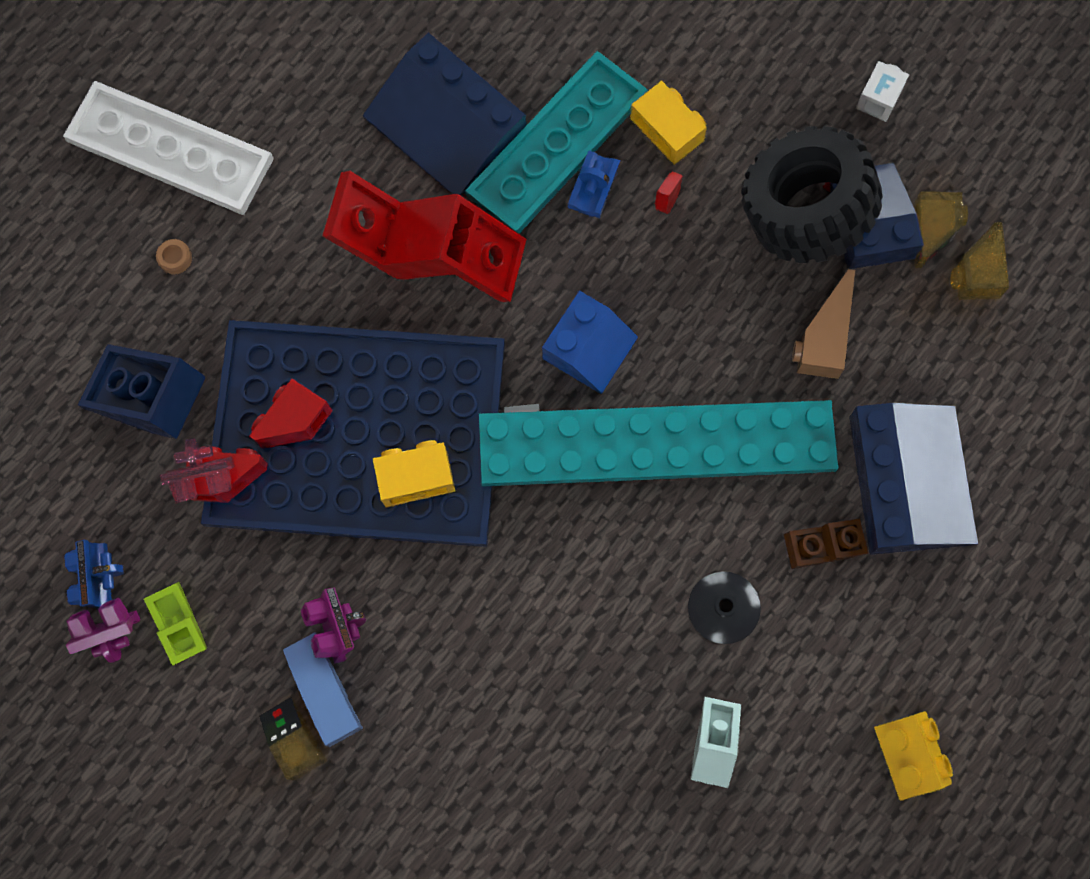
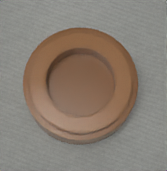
M171 239L159 246L156 252V260L166 273L180 274L190 266L192 253L183 241Z

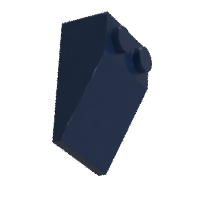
M894 163L875 166L883 193V198L881 199L882 209L878 218H875L876 224L869 234L864 232V239L857 246L851 245L846 248L847 252L844 256L847 269L915 259L924 246L916 211ZM829 183L830 194L833 192V190L836 188L838 184Z
M107 344L78 406L146 432L177 439L206 377L181 358Z

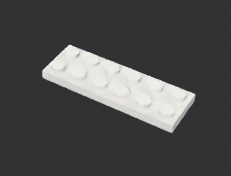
M94 81L63 135L68 143L242 215L245 214L274 159L268 151L97 81Z

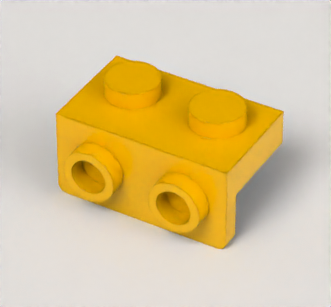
M926 711L874 727L900 801L937 791L952 784L950 778L953 776L951 763L948 757L942 755L937 742L939 740L938 727L935 721L928 717Z

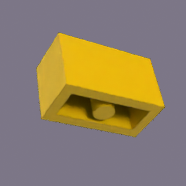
M660 81L631 104L630 119L674 165L704 142L707 126L703 117L697 111H691L684 104L680 93L674 88H669L663 81Z
M435 440L418 443L416 449L403 452L400 448L389 449L381 452V457L372 458L380 498L385 507L456 492L444 442L437 444Z

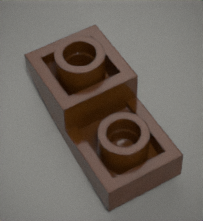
M860 519L832 522L821 527L794 530L784 534L792 569L868 554Z

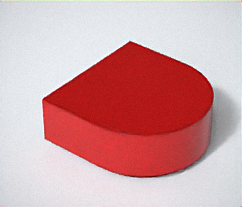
M673 171L668 174L657 191L655 200L656 210L665 214L670 213L678 198L683 175Z

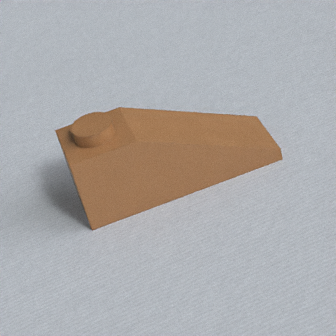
M847 270L805 330L801 341H795L792 361L798 362L797 373L839 379L844 371L855 270Z

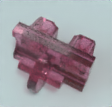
M191 438L185 441L186 451L174 453L176 464L188 462L190 466L168 470L166 473L160 474L162 486L169 484L174 500L178 503L198 497L194 478L206 477L210 495L231 490L230 469L235 466L232 456L202 463V458L213 456L212 446L199 448L197 441Z

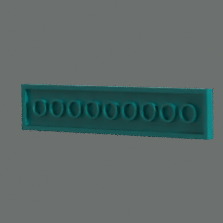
M831 400L479 414L482 486L836 472L838 470Z

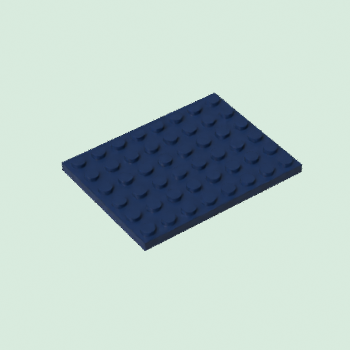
M229 320L212 447L222 449V453H236V449L239 448L253 449L258 451V455H261L268 465L267 470L228 503L204 501L201 524L206 527L487 547L492 486H482L479 414L499 413L505 339ZM291 379H294L327 401L332 412L311 440L262 449L249 437L252 433L251 427L256 418L263 413H267L273 404L272 400L277 390L282 385L287 386ZM435 440L437 444L444 442L456 492L385 507L380 498L372 458L381 457V452L389 449L400 448L402 452L416 449V445L424 441Z

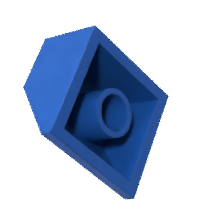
M579 291L542 346L543 360L602 394L638 339V336L610 308Z

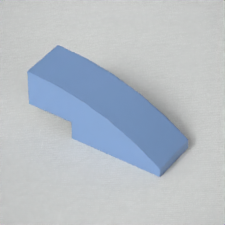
M316 632L283 649V652L324 745L331 747L362 730L363 727L347 698L348 695L329 658H315L311 647V639L316 635Z

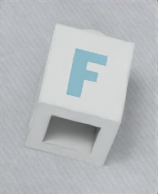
M878 61L861 94L856 109L887 122L909 74L903 72L895 65Z

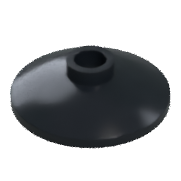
M716 572L705 576L694 586L689 597L688 613L691 623L700 635L715 643L732 644L743 640L752 633L760 618L761 605L755 588L749 581L735 573ZM721 600L731 602L732 610L726 613L720 610L719 602Z

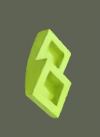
M179 582L144 598L159 630L157 635L172 666L207 649L202 633Z

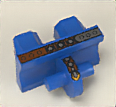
M588 150L569 199L568 208L591 217L600 218L620 167V160L605 158Z
M88 540L75 542L76 549L64 555L65 567L68 572L78 573V584L69 586L67 590L68 603L82 607L99 608L102 604L112 600L111 589H114L113 577L124 574L123 565L112 564V554L108 553L107 544L91 543Z

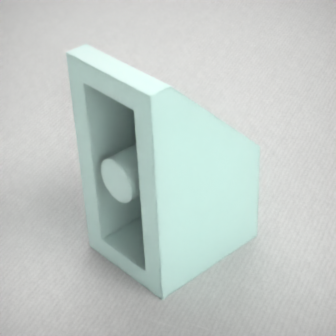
M709 697L704 698L693 756L691 780L725 788L729 787L738 753L741 704Z

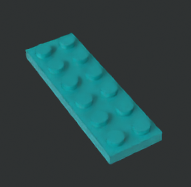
M596 51L465 190L466 196L486 213L520 234L582 167L588 150L596 152L631 114V104L648 92V89L600 52Z

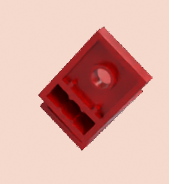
M345 171L340 174L322 237L396 279L456 275L501 302H511L527 240L458 193L399 202L352 171ZM360 211H362L363 217L366 220L364 228L361 226L358 218ZM489 251L494 258L493 263L489 260Z

